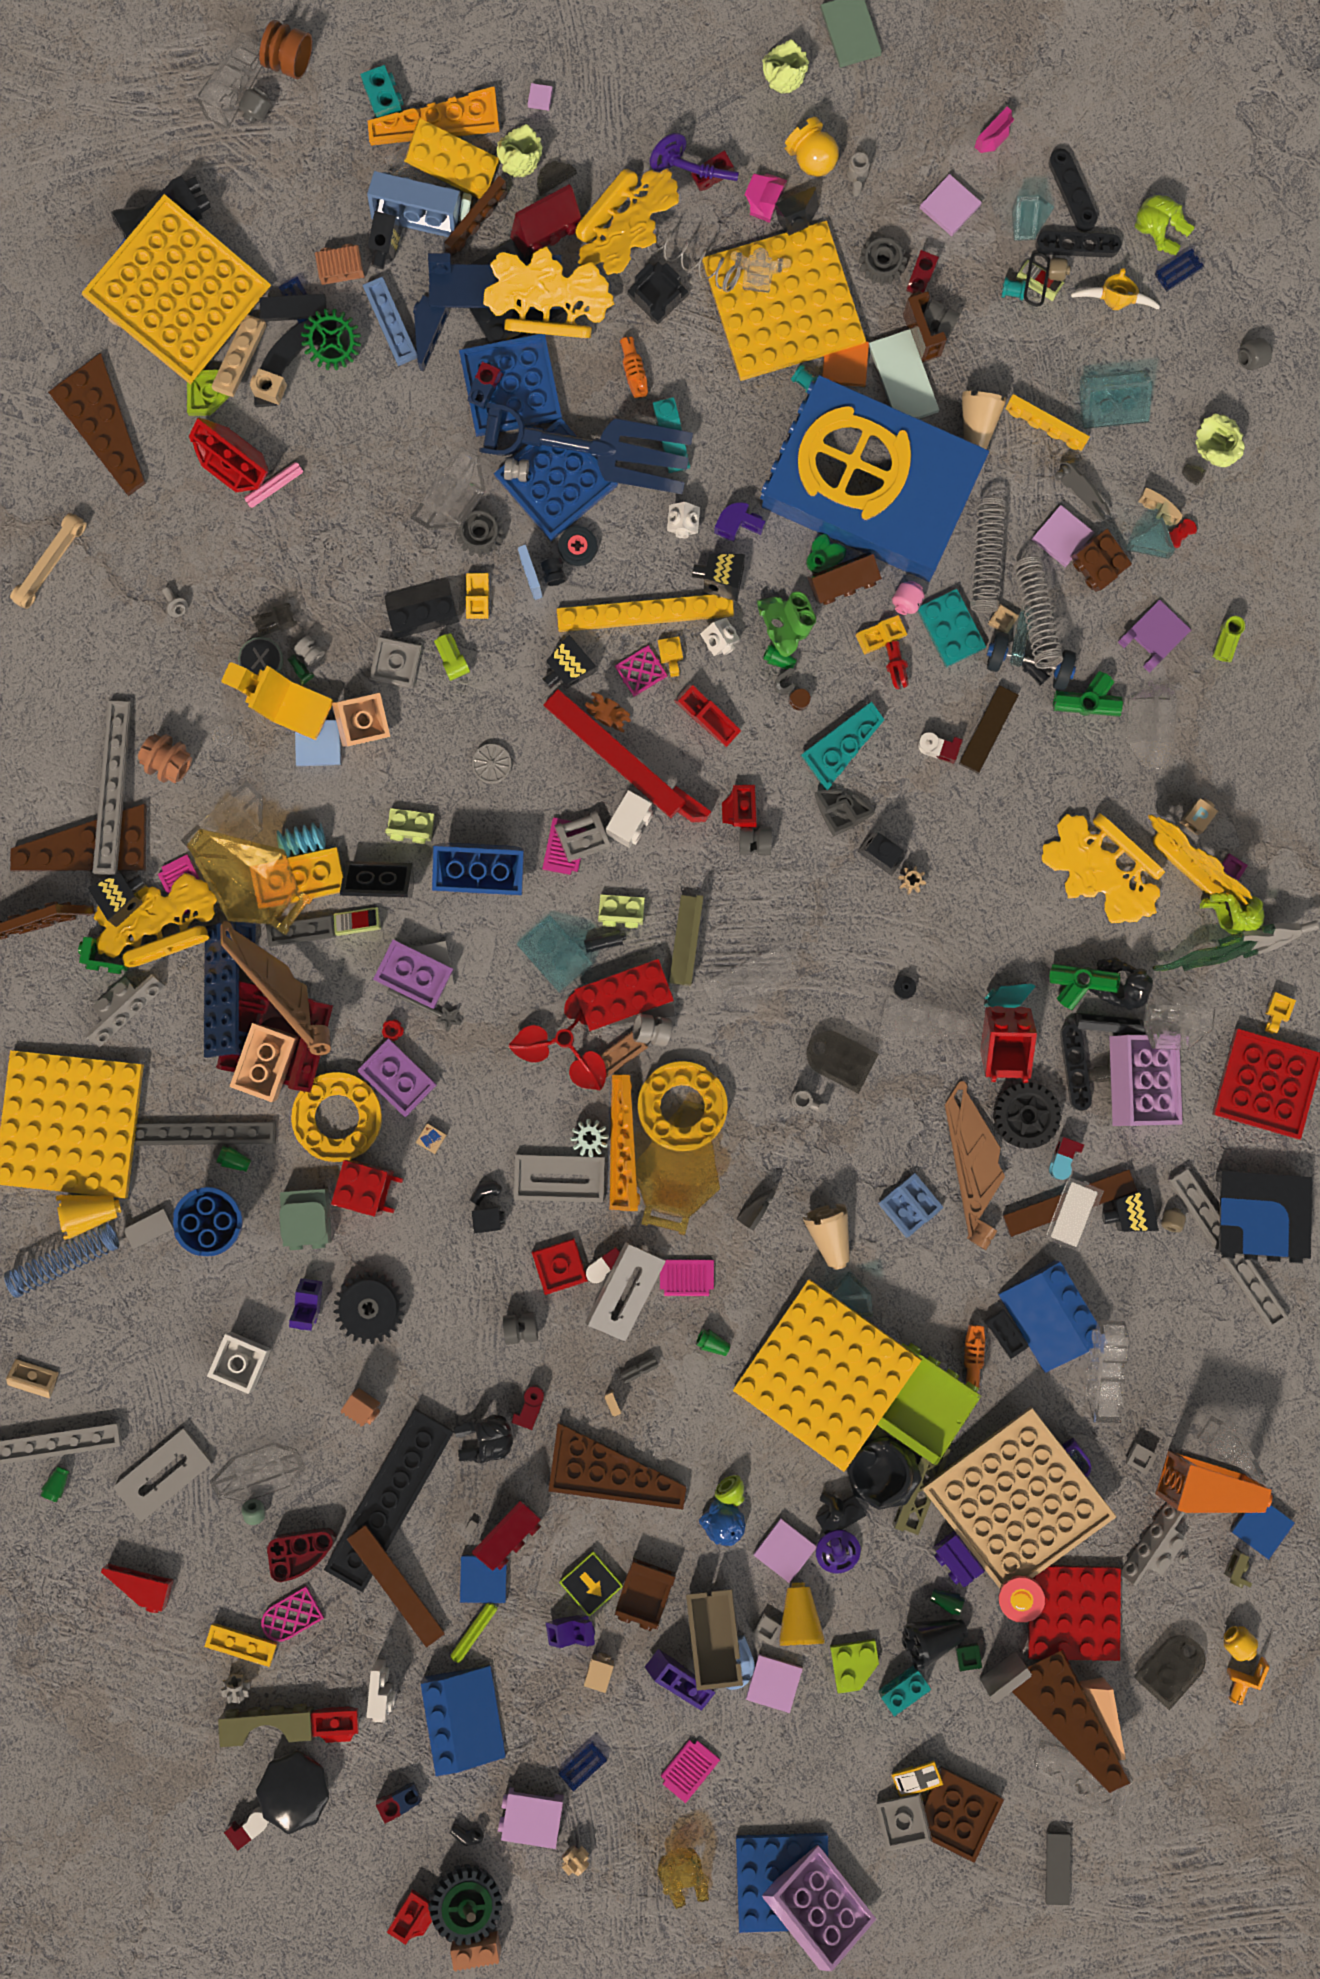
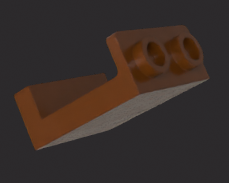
M919 291L910 295L903 313L907 328L911 330L922 363L940 357L947 341L944 332L931 336L923 315L930 298L929 291L924 293Z
M632 1558L615 1608V1615L622 1622L631 1623L633 1621L639 1623V1627L645 1630H658L669 1592L676 1578V1573Z

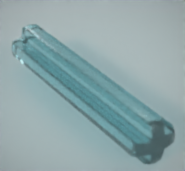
M1025 611L1020 612L1010 659L1011 665H1016L1017 667L1022 665L1029 632L1025 622Z

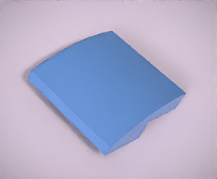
M916 1173L908 1177L878 1203L906 1238L910 1237L924 1223L928 1222L944 1208Z

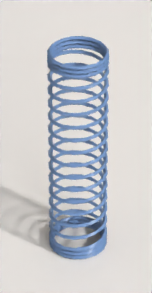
M108 1223L97 1227L98 1235L106 1246L107 1252L102 1250L100 1240L95 1231H90L95 1245L101 1252L100 1256L96 1254L89 1235L84 1233L85 1242L94 1254L93 1259L89 1257V1252L83 1239L79 1236L77 1237L78 1244L88 1259L87 1262L83 1261L77 1243L71 1240L72 1249L67 1243H64L65 1251L62 1247L58 1246L59 1256L52 1249V1258L45 1252V1260L38 1256L39 1264L36 1260L32 1259V1267L29 1263L25 1262V1269L20 1265L18 1266L19 1273L13 1268L5 1272L4 1281L9 1292L15 1298L23 1296L24 1292L29 1293L30 1289L35 1290L37 1286L42 1287L43 1283L48 1284L50 1279L55 1280L57 1276L62 1277L63 1273L68 1274L70 1270L74 1271L76 1266L82 1267L83 1263L88 1264L89 1260L94 1261L96 1257L101 1258L102 1253L107 1255L109 1250L119 1249V1240L115 1231ZM80 1240H81L82 1244L84 1245V1248H85L86 1252L84 1251V1249H83V1247H82V1245H81V1243H80ZM73 1243L75 1244V1246H76V1248H77V1250H78V1252H79V1255H78V1253L76 1252ZM67 1247L69 1248V1250H70V1252H71V1254H72V1257L70 1256V1254H69V1252H68V1250H67ZM60 1249H61V1251L63 1252V1254H64V1256H65L66 1262H65L64 1258H63L62 1255H61ZM53 1252L55 1253L56 1257L58 1258V1261H59V1263H60V1266H59V1264L57 1263V1261H56V1259H55V1257H54ZM74 1253L81 1261V1265L76 1264ZM67 1255L74 1264L73 1269L70 1267ZM47 1256L49 1257V1259H50V1261H51V1263H52V1265H53V1268L51 1267V1265H50V1263H49V1261H48V1259H47ZM40 1259L43 1261V1263H44V1265H45V1267H46L47 1273H46L45 1269L43 1268ZM61 1260H62L63 1263L67 1266V1268H68V1271H67V1272H65V1271L63 1270V1266H62ZM33 1261H34L35 1264L37 1265V1267H38V1269H39V1272H40V1275L38 1274V1272H37V1270H36V1268H35V1266H34ZM55 1264L61 1270V1275L57 1274ZM27 1265L29 1266L30 1270L32 1271V1274H33V1276H34V1279H33L32 1276L30 1275V1273H29V1271H28V1268H27ZM48 1266L51 1269V1271L55 1274L54 1278L50 1277ZM20 1268L23 1270V1272H24V1274H25V1276H26V1278H27L28 1283H27L26 1280L24 1279V1277H23V1275H22V1273H21ZM42 1271L48 1277V1281L44 1280ZM36 1275L42 1281L41 1285L37 1283ZM29 1277L35 1284L34 1288H32L30 1285ZM23 1282L29 1287L28 1291L24 1290Z

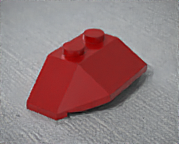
M200 417L197 418L189 434V439L193 442L194 450L201 466L235 493L260 489L269 471L263 454L230 428Z

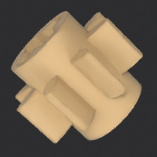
M916 866L910 872L905 868L904 873L906 875L898 877L903 883L899 888L905 887L908 889L907 894H910L913 889L919 893V885L926 884L925 881H922V876L925 873L921 872L919 874ZM911 875L917 881L913 885H910V881L907 880Z
M574 1845L571 1846L561 1857L564 1861L562 1869L568 1876L572 1872L579 1876L589 1866L587 1861L589 1853L583 1846L579 1849Z

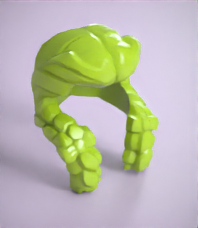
M1153 195L1147 198L1138 210L1137 221L1134 225L1135 229L1142 234H1150L1154 238L1158 251L1163 250L1171 255H1177L1181 246L1177 242L1165 238L1166 227L1170 217L1171 226H1175V230L1181 232L1182 235H1186V237L1195 228L1184 219L1182 205L1165 195Z
M1223 892L1213 893L1210 895V899H1203L1200 903V909L1213 908L1216 911L1220 927L1231 935H1241L1244 931L1257 930L1263 925L1265 918L1263 902L1256 896H1252L1253 899L1246 897L1248 905H1242V908L1234 895ZM1225 901L1229 904L1232 918L1229 916Z

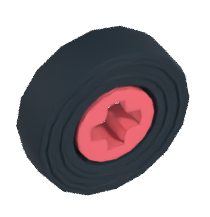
M574 526L565 530L560 536L558 543L559 554L562 559L568 564L577 567L591 562L598 548L594 534L581 526ZM576 541L584 545V547H580V551H576L575 547H572V545L576 544Z

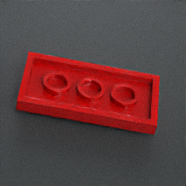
M659 959L574 989L589 1031L674 1001Z

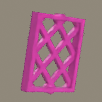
M649 645L615 665L616 670L623 679V683L626 684L633 697L668 677ZM644 652L643 659L636 658L638 655ZM647 652L652 655L653 661L645 660ZM631 660L630 667L623 666L625 663ZM634 660L642 662L640 669L632 668ZM644 663L652 664L651 672L643 670ZM655 665L660 668L661 674L654 673ZM621 668L629 670L627 677L623 676L620 671ZM631 671L639 672L638 680L630 678ZM642 673L650 675L648 682L640 681ZM652 676H657V677H659L658 679H656V680H654L653 682H651V681H652ZM629 681L637 683L635 690L631 689L628 684ZM639 684L646 685L645 687L638 690Z

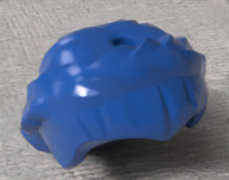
M718 1499L711 1503L709 1510L699 1519V1523L705 1529L707 1536L716 1545H734L744 1535L746 1526L744 1515L738 1508L732 1504L722 1503Z

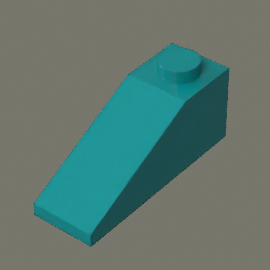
M674 397L653 402L656 426L682 431ZM661 441L663 452L688 458L685 444ZM688 460L687 469H690L689 460ZM667 467L669 473L684 470Z

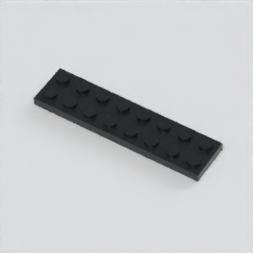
M417 1409L413 1411L325 1566L324 1571L362 1593L364 1592L373 1575L347 1541V1537L366 1523L382 1547L387 1551L453 1435L454 1430Z

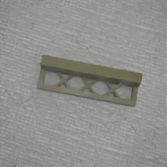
M681 895L669 984L691 986L703 896Z
M949 1448L937 1465L932 1464L920 1454L918 1455L916 1461L922 1480L908 1503L899 1506L892 1524L895 1529L902 1532L906 1530L919 1535L931 1500L925 1493V1503L916 1507L914 1504L918 1492L923 1491L920 1486L924 1485L922 1481L926 1471L931 1469L935 1477L943 1471L951 1451ZM913 1512H916L918 1517L915 1528L906 1525L909 1515Z

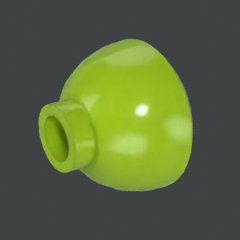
M738 1475L726 1477L715 1489V1497L722 1503L739 1506L745 1499L743 1496L744 1484Z

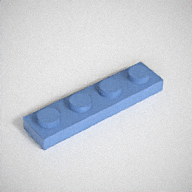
M383 277L364 284V291L397 365L400 366L416 359L417 353Z

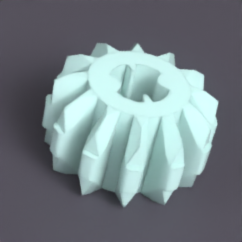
M587 1119V1127L581 1121L578 1122L579 1127L582 1129L581 1131L573 1128L572 1132L579 1135L578 1137H571V1141H579L573 1147L574 1150L580 1146L583 1147L580 1155L583 1156L586 1149H589V1157H593L592 1149L595 1148L596 1152L601 1154L602 1152L598 1145L606 1148L607 1144L601 1142V1139H608L609 1135L600 1134L606 1130L605 1126L599 1130L596 1129L600 1123L598 1120L591 1127V1120ZM591 1131L592 1135H596V1141L592 1140L593 1144L591 1145L588 1144V1141H584V1135L587 1136L586 1132Z

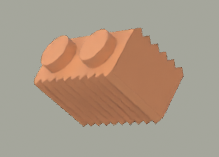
M345 244L341 248H322L320 252H315L319 279L322 285L365 278L358 245Z
M358 1388L351 1394L341 1409V1414L345 1413V1416H348L349 1419L352 1418V1421H356V1424L360 1423V1427L366 1423L371 1425L381 1411L378 1409L381 1403Z
M498 1931L490 1932L486 1938L484 1935H481V1941L476 1943L475 1939H473L470 1945H466L465 1941H462L461 1945H457L453 1940L450 1948L453 1970L457 1972V1970L471 1969V1967L475 1969L476 1966L478 1968L480 1966L484 1967L485 1964L487 1966L494 1963L498 1964L501 1955Z

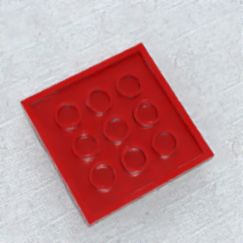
M1235 1029L1212 1115L1301 1140L1320 1071V1052L1241 1029Z
M1050 1565L1032 1578L1037 1581L1043 1590L1045 1605L1041 1614L1028 1622L1029 1659H1044L1063 1650L1068 1660L1120 1661V1567Z

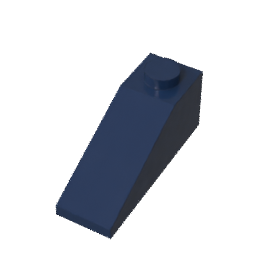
M422 295L420 302L417 301L414 306L413 314L415 319L417 361L420 371L424 372L449 315L448 308H431L429 306V297Z

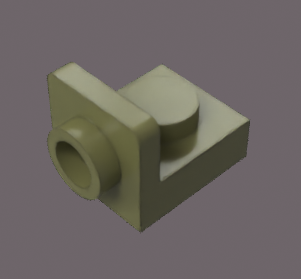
M1234 1549L1224 1574L1230 1578V1583L1240 1588L1246 1585L1251 1588L1253 1583L1241 1577L1248 1570L1249 1556L1237 1549Z

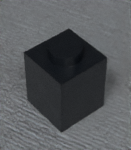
M500 1207L471 1211L474 1234L502 1230V1225H506L505 1212L500 1211Z

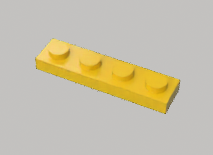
M1014 394L1005 408L1013 417H1021L1028 421V424L1033 428H1040L1046 431L1051 438L1066 442V445L1071 449L1082 451L1090 438L1085 433Z

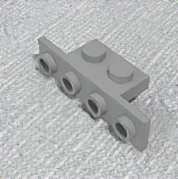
M152 974L137 988L127 977L122 978L92 1006L101 1018V1021L85 1036L101 1047L166 986Z
M1166 1503L1121 1570V1575L1137 1586L1148 1568L1163 1576L1187 1540V1537L1175 1530L1185 1512L1178 1511Z

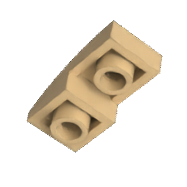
M1145 488L1141 493L1138 502L1142 503L1147 509H1158L1155 518L1160 519L1163 524L1176 526L1182 519L1183 515L1161 494L1149 488Z

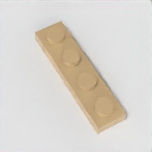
M247 315L241 322L212 384L213 391L234 397L267 326L266 322H262L261 319Z

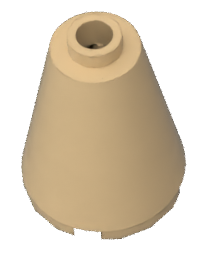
M963 391L964 440L987 450L1006 403V397L1002 398L998 394L980 391L973 396L971 391Z
M836 1204V1208L830 1209L829 1205L806 1213L807 1218L803 1217L804 1224L827 1265L834 1269L846 1267V1263L850 1261L847 1207L844 1204Z

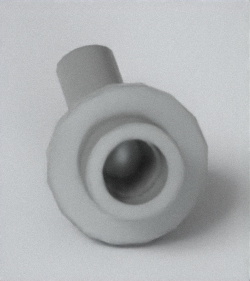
M170 587L164 588L162 592L168 601L165 605L168 614L172 617H180L185 614L188 608L186 600L182 597L175 598Z

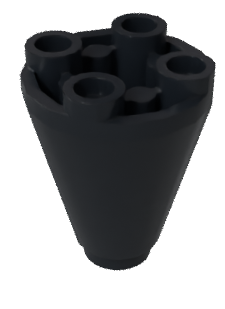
M962 1619L910 1622L903 1626L905 1637H902V1644L906 1651H910L914 1668L916 1670L925 1669L963 1642L964 1638L968 1637V1631Z

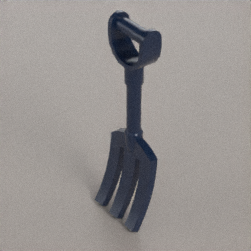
M486 403L489 411L483 448H479V452L509 456L518 452L524 444L590 453L592 456L597 457L598 466L605 481L683 494L685 482L624 469L615 465L616 461L687 470L689 460L687 457L619 441L620 436L691 445L693 437L691 432L614 419L605 428L600 439H587L547 432L542 428L527 426L523 416L516 410L504 405ZM503 410L511 413L516 418L519 425V435L516 442L510 448L497 450Z

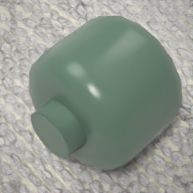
M258 1499L247 1500L241 1509L243 1520L249 1525L260 1524L265 1518L264 1505Z

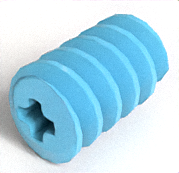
M321 822L320 828L311 823V830H308L306 825H303L302 832L295 826L293 834L290 833L288 828L285 829V835L283 836L279 830L276 831L281 854L284 853L286 857H290L291 850L294 855H299L300 849L303 853H307L309 847L313 852L316 851L317 844L322 850L326 847V839Z

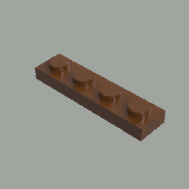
M497 177L445 240L446 252L450 253L451 256H454L457 251L460 252L464 248L468 237L478 231L480 223L484 218L487 219L492 214L496 203L503 201L507 194L506 181L503 178Z

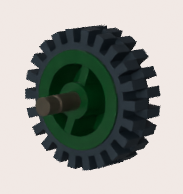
M464 1864V1868H461L460 1865L454 1866V1871L451 1872L449 1868L445 1871L447 1874L445 1877L440 1875L437 1878L439 1883L433 1884V1893L429 1894L430 1903H428L431 1920L441 1937L445 1936L449 1942L454 1940L457 1945H461L462 1941H465L466 1945H470L473 1939L477 1943L481 1941V1935H484L486 1938L489 1935L488 1930L490 1928L494 1930L496 1927L495 1920L499 1921L500 1919L499 1910L502 1911L500 1901L502 1897L493 1877L485 1869L480 1870L479 1866L474 1865L471 1868L470 1864Z

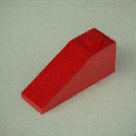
M109 1563L102 1568L101 1573L137 1605L145 1607L146 1611L159 1613V1611L162 1612L167 1607L173 1579Z

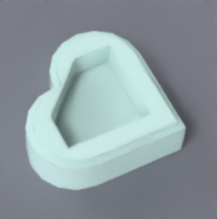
M463 193L459 221H462L470 211L471 194Z

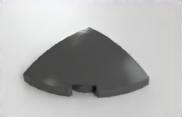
M828 789L815 792L814 794L819 810L833 837L860 824L874 815L875 812L858 796L853 795L851 798L847 795H841L842 790Z
M771 1189L755 1198L741 1212L737 1220L754 1231L776 1191Z

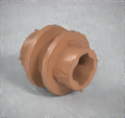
M154 733V735L149 736L140 748L138 754L139 763L144 765V772L149 775L158 771L157 778L159 781L165 783L170 780L176 784L188 772L192 763L191 754L186 752V745L181 742L172 746L173 738L165 734L160 737Z

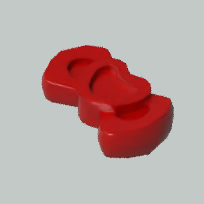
M1184 519L1177 528L1167 533L1166 540L1168 545L1179 548L1182 540H1185L1188 535L1196 534L1197 527L1195 522L1190 519Z

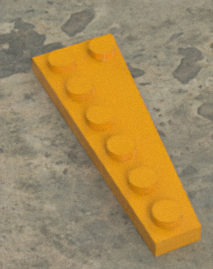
M495 87L468 93V96L457 99L452 97L448 101L435 104V102L430 103L424 108H412L401 113H393L367 121L371 146L411 141L417 121L420 118L454 136L500 132Z
M612 1075L609 1210L638 1211L640 1204V1195L637 1193L630 1075Z

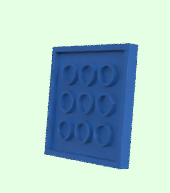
M545 334L459 350L468 395L481 363L485 362L500 369L503 374L500 382L497 383L489 403L504 405L516 410L523 416L527 426L554 422L562 418ZM470 403L476 437L484 436L489 408L483 409ZM502 410L499 432L519 429L516 418L511 413Z
M562 418L545 430L547 432L576 436ZM527 445L513 457L518 462L521 459L529 460L527 482H521L518 478L505 480V464L494 473L496 479L550 541L555 539L618 486V483L604 480L597 459L590 453L545 445L541 447Z
M827 1833L736 1835L739 1933L789 1931L763 1899L762 1895L778 1877L816 1845H819L829 1858Z

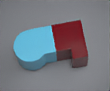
M1059 1137L1049 1166L1050 1175L1055 1179H1067L1072 1172L1071 1163L1075 1152L1082 1153L1084 1144L1065 1137Z

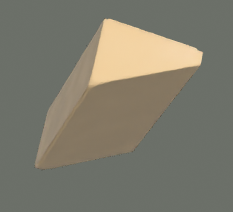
M15 1359L6 1377V1381L9 1386L50 1398L59 1373Z

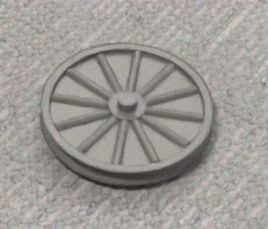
M498 744L483 745L473 755V772L478 779L485 783H499L511 771V757L507 750Z

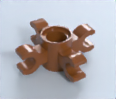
M592 692L591 695L595 697L592 700L594 704L586 702V711L602 724L608 727L613 725L615 730L624 733L622 721L630 723V713L609 698L603 699L602 695Z

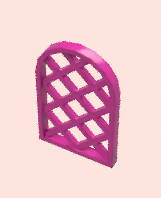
M305 1586L266 1610L262 1617L261 1627L263 1633L269 1639L282 1642L324 1619V1616L308 1587ZM303 1591L302 1598L295 1597V1595ZM306 1592L311 1601L304 1599ZM290 1599L288 1606L281 1605V1603ZM292 1600L301 1601L299 1609L291 1607ZM303 1602L311 1604L309 1612L301 1610ZM314 1607L316 1608L318 1614L312 1613ZM275 1608L274 1614L268 1613L271 1609ZM278 1608L287 1609L285 1617L277 1615ZM289 1611L298 1612L296 1620L288 1618ZM300 1613L308 1615L306 1623L298 1621ZM266 1616L273 1618L271 1625L264 1624ZM311 1616L318 1618L309 1624ZM275 1619L284 1621L282 1628L274 1626ZM286 1622L294 1623L293 1631L285 1629ZM297 1624L305 1626L296 1631ZM272 1630L280 1631L279 1638L271 1636ZM283 1632L291 1634L287 1637L282 1638Z

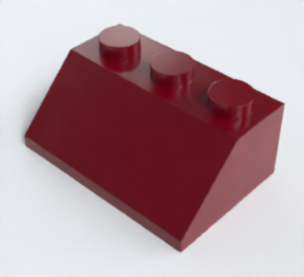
M568 184L516 212L510 238L525 258L548 245H555L566 235L571 236L576 233L581 215L572 186Z
M521 1500L481 1541L472 1553L492 1571L496 1568L501 1570L510 1561L507 1556L512 1551L517 1553L526 1544L523 1539L528 1534L533 1536L542 1527L539 1524L542 1519Z

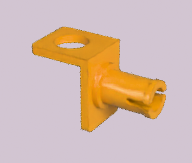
M1264 1657L1260 1658L1254 1676L1231 1668L1227 1669L1230 1679L1235 1681L1231 1694L1228 1697L1230 1701L1236 1704L1238 1700V1705H1243L1249 1687L1261 1690L1269 1670V1664Z

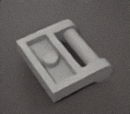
M597 811L591 812L589 816L563 825L561 823L554 825L568 862L610 848V843ZM590 824L595 826L594 829L568 838L566 836L567 832Z

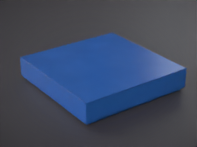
M1270 1505L1265 1513H1242L1230 1531L1269 1560L1295 1522Z
M461 1555L460 1603H506L507 1564L501 1570L496 1568L492 1571L475 1555Z

